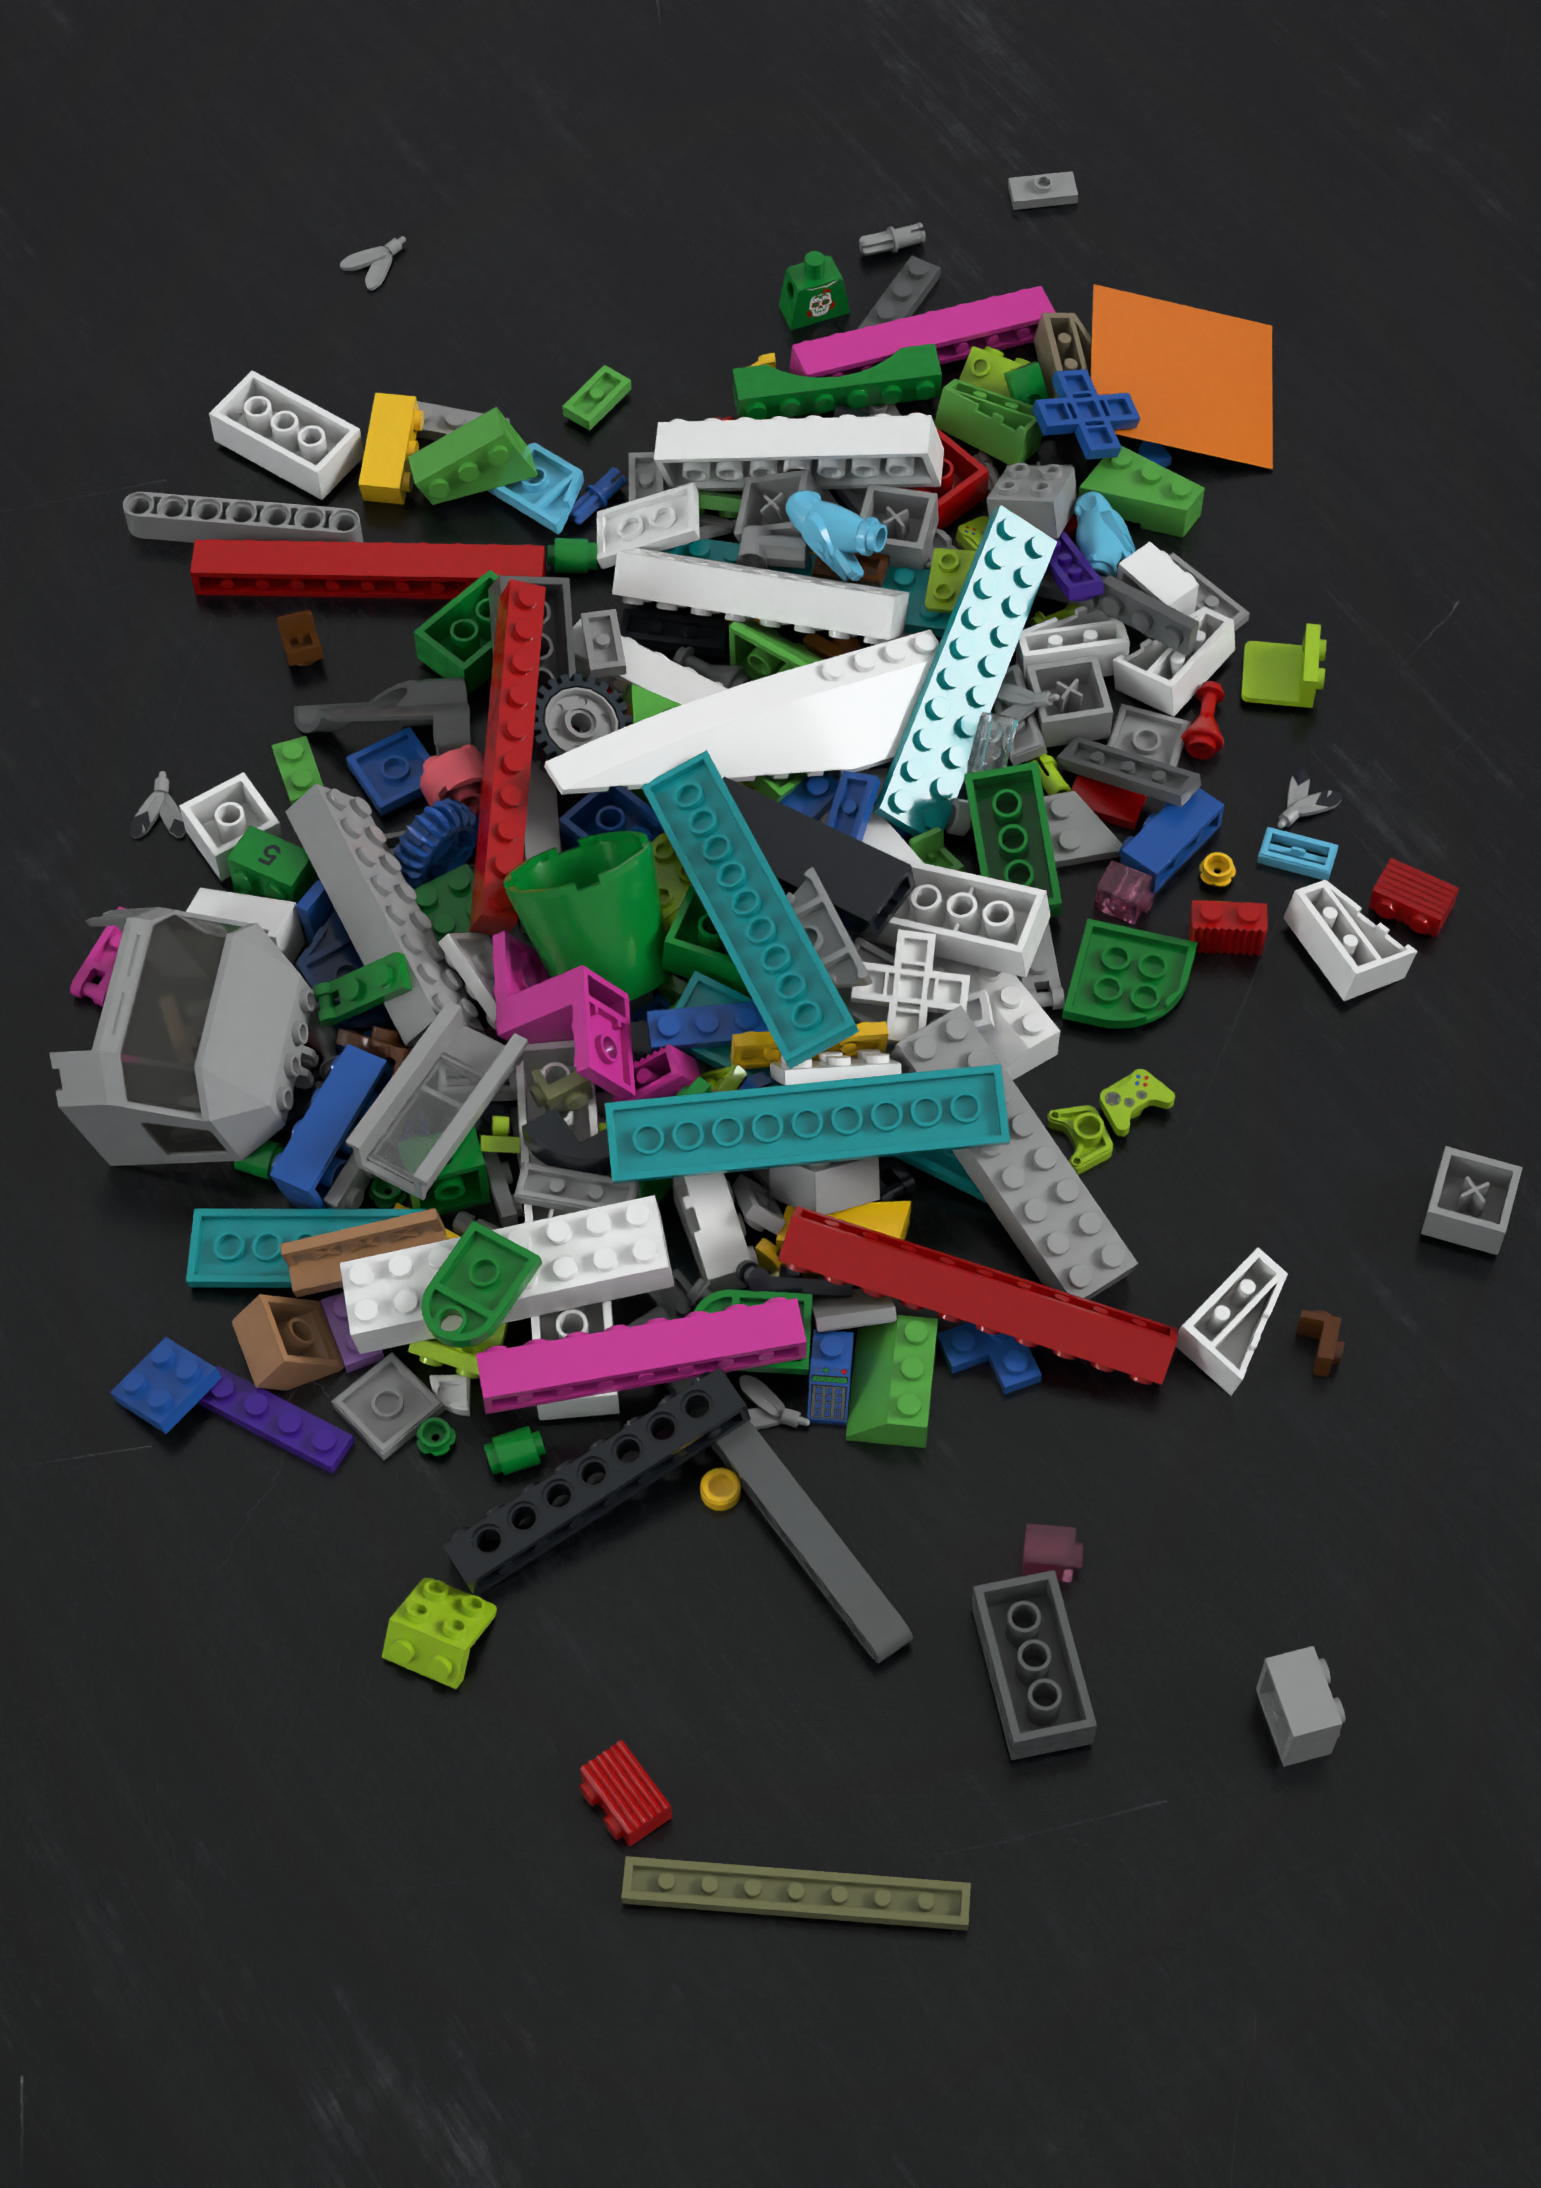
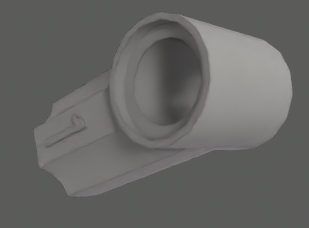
M752 525L746 527L742 532L737 564L767 569V566L805 569L808 567L810 547L802 537L772 535V532L767 528Z

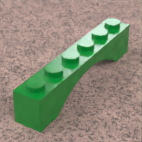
M935 344L900 348L890 358L874 367L839 377L817 378L799 376L780 371L768 365L732 369L733 394L738 419L749 417L755 420H763L776 416L793 417L813 413H826L835 411L837 404L858 409L868 406L941 397L942 372Z

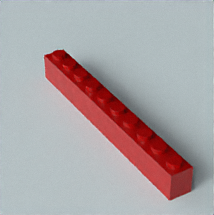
M209 539L195 540L190 574L195 595L454 599L489 570L498 576L546 577V557L544 546L530 544L481 545L461 543L429 544L424 542L366 543L356 541L309 542Z
M510 579L498 599L469 931L487 935H495L502 931L509 933L518 922V915L506 894L503 881L510 871L523 863L546 590L545 586Z
M797 1205L791 1217L778 1261L786 1263V1267L799 1273L812 1271L822 1274L825 1280L836 1285H846L847 1283L862 1287V1291L870 1296L883 1298L885 1295L899 1299L900 1303L907 1308L914 1310L927 1308L938 1312V1315L947 1321L958 1323L964 1320L976 1324V1327L984 1333L998 1335L1001 1332L1015 1337V1341L1024 1346L1037 1347V1345L1053 1349L1054 1354L1064 1359L1074 1360L1078 1357L1090 1361L1093 1367L1101 1371L1113 1372L1115 1369L1127 1373L1131 1379L1142 1384L1150 1385L1152 1382L1163 1384L1177 1344L1178 1328Z

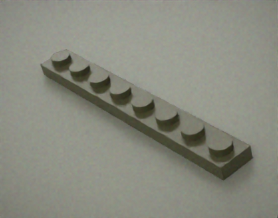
M626 1856L621 1900L622 1904L968 1930L971 1883Z

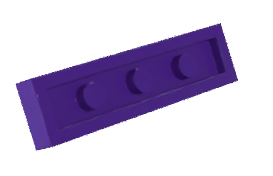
M1063 530L1059 538L1054 539L1057 543L1047 566V572L1069 601L1083 602L1090 600L1095 595L1104 594L1103 580Z
M217 1365L216 1368L222 1378L197 1402L199 1405L331 1474L335 1472L354 1443L353 1435L262 1388H256L255 1384Z

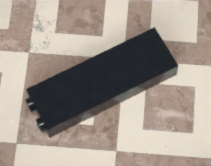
M723 777L724 783L785 895L788 892L794 894L806 880L804 873L813 867L845 929L875 942L916 886L911 865L729 778Z

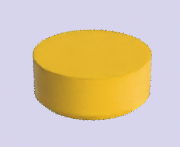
M715 1468L708 1471L700 1483L702 1501L707 1507L716 1511H724L734 1507L741 1496V1484L738 1476L726 1468Z

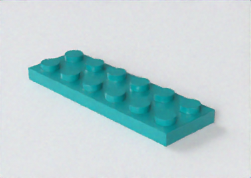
M194 1209L186 1283L189 1287L292 1288L289 1266L281 1255L280 1244L425 1211V1209Z

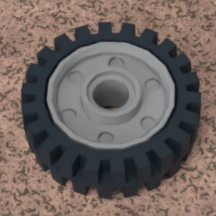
M574 673L570 679L567 674L560 675L557 680L552 678L537 691L531 760L533 763L539 760L542 762L539 768L541 771L547 772L544 767L546 761L632 724L631 714L625 715L628 710L625 701L617 702L621 695L616 690L610 694L606 691L609 684L602 681L597 686L595 685L596 677L588 675L585 680H582V674ZM572 725L580 728L583 733L574 730Z

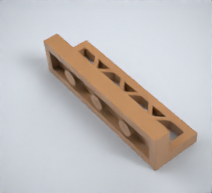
M436 1208L283 1243L280 1244L282 1257L289 1266L292 1291L297 1298L343 1287L340 1263L444 1241L447 1238L444 1224Z

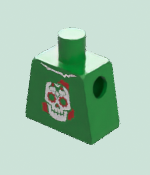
M811 251L805 255L804 263L790 266L786 270L779 308L790 330L850 313L843 278L832 257L824 256L819 251Z

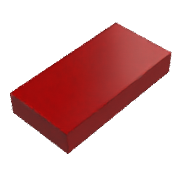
M1077 775L1071 791H1075L1101 821L1135 831L1147 796L1081 775Z

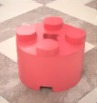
M468 744L461 748L450 750L440 756H431L424 762V772L421 776L420 788L430 807L437 800L456 799L468 806L478 818L485 755L478 751L476 746Z

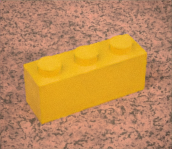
M375 393L358 484L363 501L404 505L406 492L412 491L413 475L412 471H410L411 467L408 456L419 451V443L415 440L417 431H422L424 426V411L419 410L416 396Z

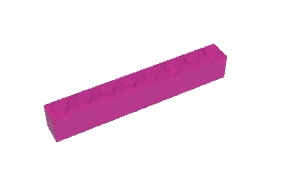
M1042 286L1021 289L1017 292L991 296L975 302L962 303L954 307L929 311L912 317L899 318L891 322L866 326L861 329L836 333L828 337L792 345L789 369L792 374L817 378L839 377L874 367L890 358L900 348L935 344L939 364L942 365L967 359L972 346L983 350L985 346L1000 351L1033 343L1042 313L1056 312Z
M776 1297L767 1300L764 1304L748 1307L744 1304H736L727 1307L724 1311L714 1313L695 1311L687 1314L684 1318L673 1320L655 1318L647 1321L644 1325L633 1327L614 1325L607 1328L604 1332L592 1334L574 1332L568 1334L563 1339L552 1341L534 1339L526 1342L523 1346L511 1348L493 1346L482 1353H477L476 1359L485 1413L490 1414L696 1378L704 1372L710 1371L712 1373L719 1367L725 1373L805 1359L807 1341L797 1298L787 1300L783 1297Z

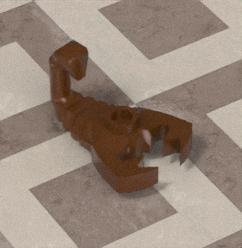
M379 1026L372 1027L371 1036L359 1033L358 1031L339 1028L336 1038V1044L344 1047L350 1044L387 1060L390 1067L392 1063H395L392 1077L413 1049L412 1047L405 1046L404 1042L401 1041L402 1038L398 1031Z

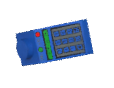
M815 1329L813 1330L807 1419L810 1420V1423L847 1426L854 1332H819Z

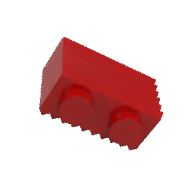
M1390 858L1376 885H1374L1369 908L1375 910L1383 918H1396L1398 922L1409 925L1417 933L1430 934L1432 937H1437L1455 905L1459 887Z
M1191 901L1188 920V940L1198 942L1196 948L1198 954L1202 951L1206 954L1209 952L1213 954L1219 952L1221 955L1225 952L1230 955L1233 952L1236 956L1239 953L1243 956L1247 953L1250 956L1254 954L1260 956L1263 954L1268 930L1267 903Z
M623 1740L618 1741L608 1750H604L602 1754L597 1755L595 1759L590 1760L580 1768L583 1782L579 1785L580 1791L592 1807L596 1804L601 1806L607 1815L603 1818L604 1824L616 1840L623 1837L631 1847L672 1818L671 1805Z

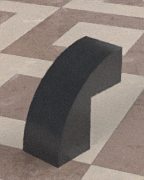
M556 1107L522 1126L525 1146L544 1164L598 1175L611 1174L607 1128L580 1143Z

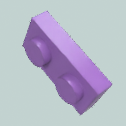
M344 1292L320 1300L347 1373L384 1359L382 1350L363 1354L359 1353L350 1335Z

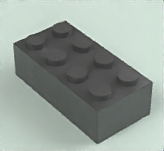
M499 575L488 589L493 655L498 599L510 579L545 586L537 691L552 678L557 680L560 675L567 674L570 679L576 673L569 578Z
M1055 1570L973 1586L971 1607L1011 1760L1093 1744L1097 1724Z

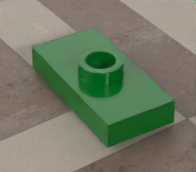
M1034 361L1004 372L1011 398L1030 405H1034L1036 400L1049 399L1039 362Z

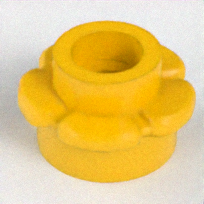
M1221 852L1209 854L1199 866V870L1202 872L1200 877L1207 885L1227 886L1231 882V878L1236 874L1232 859Z

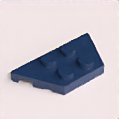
M335 908L325 925L321 926L313 937V942L309 948L303 951L295 963L296 970L311 989L319 983L331 982L364 966ZM340 997L334 998L335 1006L341 1004ZM384 1003L333 1025L334 1029L395 1026Z

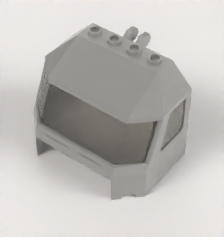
M162 907L110 910L103 913L101 917L85 920L90 927L116 925L122 932V937L92 1050L49 1052L52 1069L59 1068L62 1088L56 1090L58 1107L110 1166L243 1161L286 1125L288 1111L293 1106L294 1086L307 1089L313 1085L314 1078L309 1069L317 1067L319 1057L314 1049L306 1047L304 1044L308 1040V1024L311 1011L316 1006L314 991L258 923H246Z

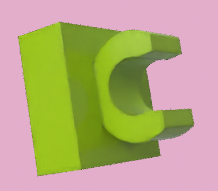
M492 1116L491 1135L479 1134L481 1151L520 1153V1137L508 1136V1116Z

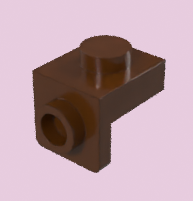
M310 610L277 618L289 666H308L316 660L324 658Z
M1302 1310L1296 1333L1319 1339L1313 1374L1328 1378L1332 1363L1340 1365L1345 1341L1337 1340L1342 1318L1334 1317L1322 1310Z

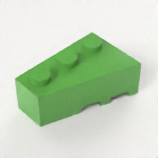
M497 407L408 456L415 485L432 505L538 477L531 449Z

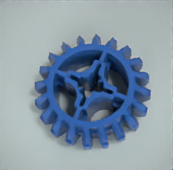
M456 799L437 800L432 807L426 806L422 814L415 815V820L411 825H407L405 833L399 836L400 843L394 847V857L401 865L400 872L406 883L413 889L466 864L469 857L474 855L473 849L477 846L479 819L468 806Z

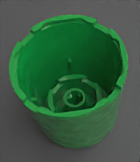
M615 831L577 839L578 847L560 853L557 852L556 847H553L529 858L510 871L503 881L506 894L549 978L584 965L629 994V1002L651 992L669 978L671 972L661 968L666 933L653 849L645 833Z

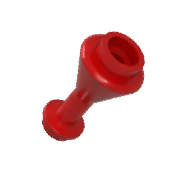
M1206 681L1197 688L1196 697L1202 702L1200 714L1181 736L1188 754L1197 759L1212 758L1224 746V739L1214 718L1216 704L1224 700L1225 694L1221 685L1213 681Z

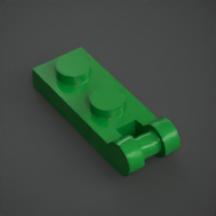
M399 952L391 953L331 982L319 983L313 986L314 999L319 1001L320 1010L317 1012L319 1025H336L411 991L412 987L405 954ZM340 997L341 1004L335 1006L334 998Z

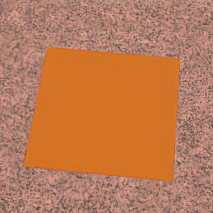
M1093 284L1092 383L1098 395L1129 393L1141 418L1137 428L1114 430L1115 434L1273 470L1272 326Z

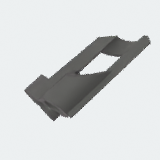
M463 677L408 680L390 687L369 702L294 706L295 725L303 733L341 731L350 722L399 720L401 727L433 726L434 746L436 745L437 756L468 744L474 745L473 727L470 723V706L467 703V691Z

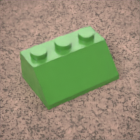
M756 621L733 622L729 626L730 665H744L747 675L752 678V681L824 660L810 652L802 644L794 643L781 636L773 628L759 625Z
M896 1315L897 1320L895 1322L869 1325L857 1329L846 1440L926 1448L938 1319Z

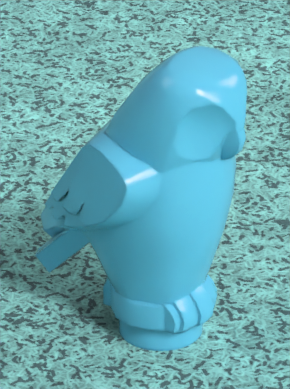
M809 490L798 491L787 500L786 513L793 525L802 534L805 543L845 582L849 579L858 581L864 574V570L854 553L871 556L874 552H881L885 546L887 527L884 524H880L875 517L864 519L840 505L821 501L820 494Z
M1086 492L1079 496L1075 502L1074 511L1078 522L1076 546L1099 576L1107 577L1111 575L1117 578L1118 564L1135 552L1134 543L1123 518L1112 509L1106 498L1098 492Z

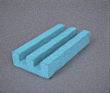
M1267 827L1257 863L1329 881L1339 845ZM1270 842L1291 846L1292 848L1283 847L1280 845L1272 844ZM1306 851L1318 853V854L1325 855V856H1328V857L1326 858V857H1322V856L1310 854V853H1307Z

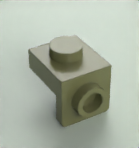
M539 1068L531 1071L533 1086L529 1087V1091L538 1108L545 1106L546 1110L550 1111L556 1107L559 1113L562 1114L568 1110L580 1109L588 1100L593 1098L591 1081L576 1073V1071L549 1085Z

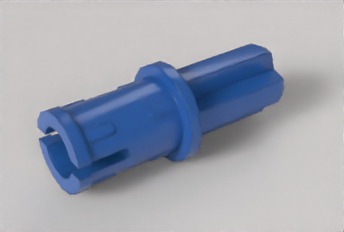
M611 467L594 485L586 486V492L575 501L568 519L576 525H581L597 509L605 508L607 500L627 484L625 476L622 475L614 483H611V480L620 473L617 468Z

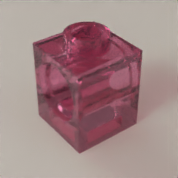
M1111 860L1096 887L1094 909L1135 925L1140 913L1147 914L1154 900L1155 893L1150 891L1152 876Z

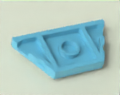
M534 442L529 444L528 447L531 449L538 477L486 491L556 534H559L563 530L585 481L583 472Z

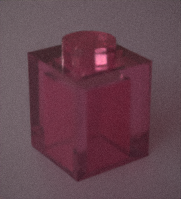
M1026 1524L1022 1576L1055 1570L1058 1581L1071 1582L1073 1569L1081 1568L1083 1543H1075L1076 1528Z

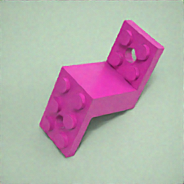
M506 931L493 935L492 962L495 979L493 991L496 999L495 1027L497 1036L508 1042L513 1034L516 1033L528 1039V1044L574 1040V1065L576 1073L622 1101L636 1096L629 994L584 965L549 978L534 949Z

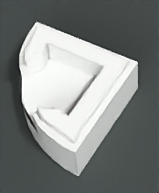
M459 1374L430 1375L432 1392L444 1404L445 1409L456 1415L470 1416L471 1379Z

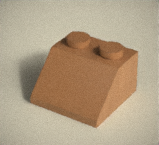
M259 1294L232 1320L256 1388L289 1390L337 1373L345 1367L320 1301Z

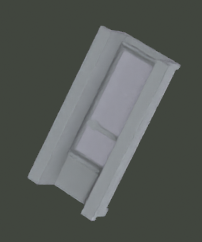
M448 1000L345 1141L346 1145L353 1149L357 1167L424 1200L428 1189L516 1065L519 1066L524 1059L523 1050L528 1045V1039L514 1033L508 1043L504 1045L465 1026L462 1007Z

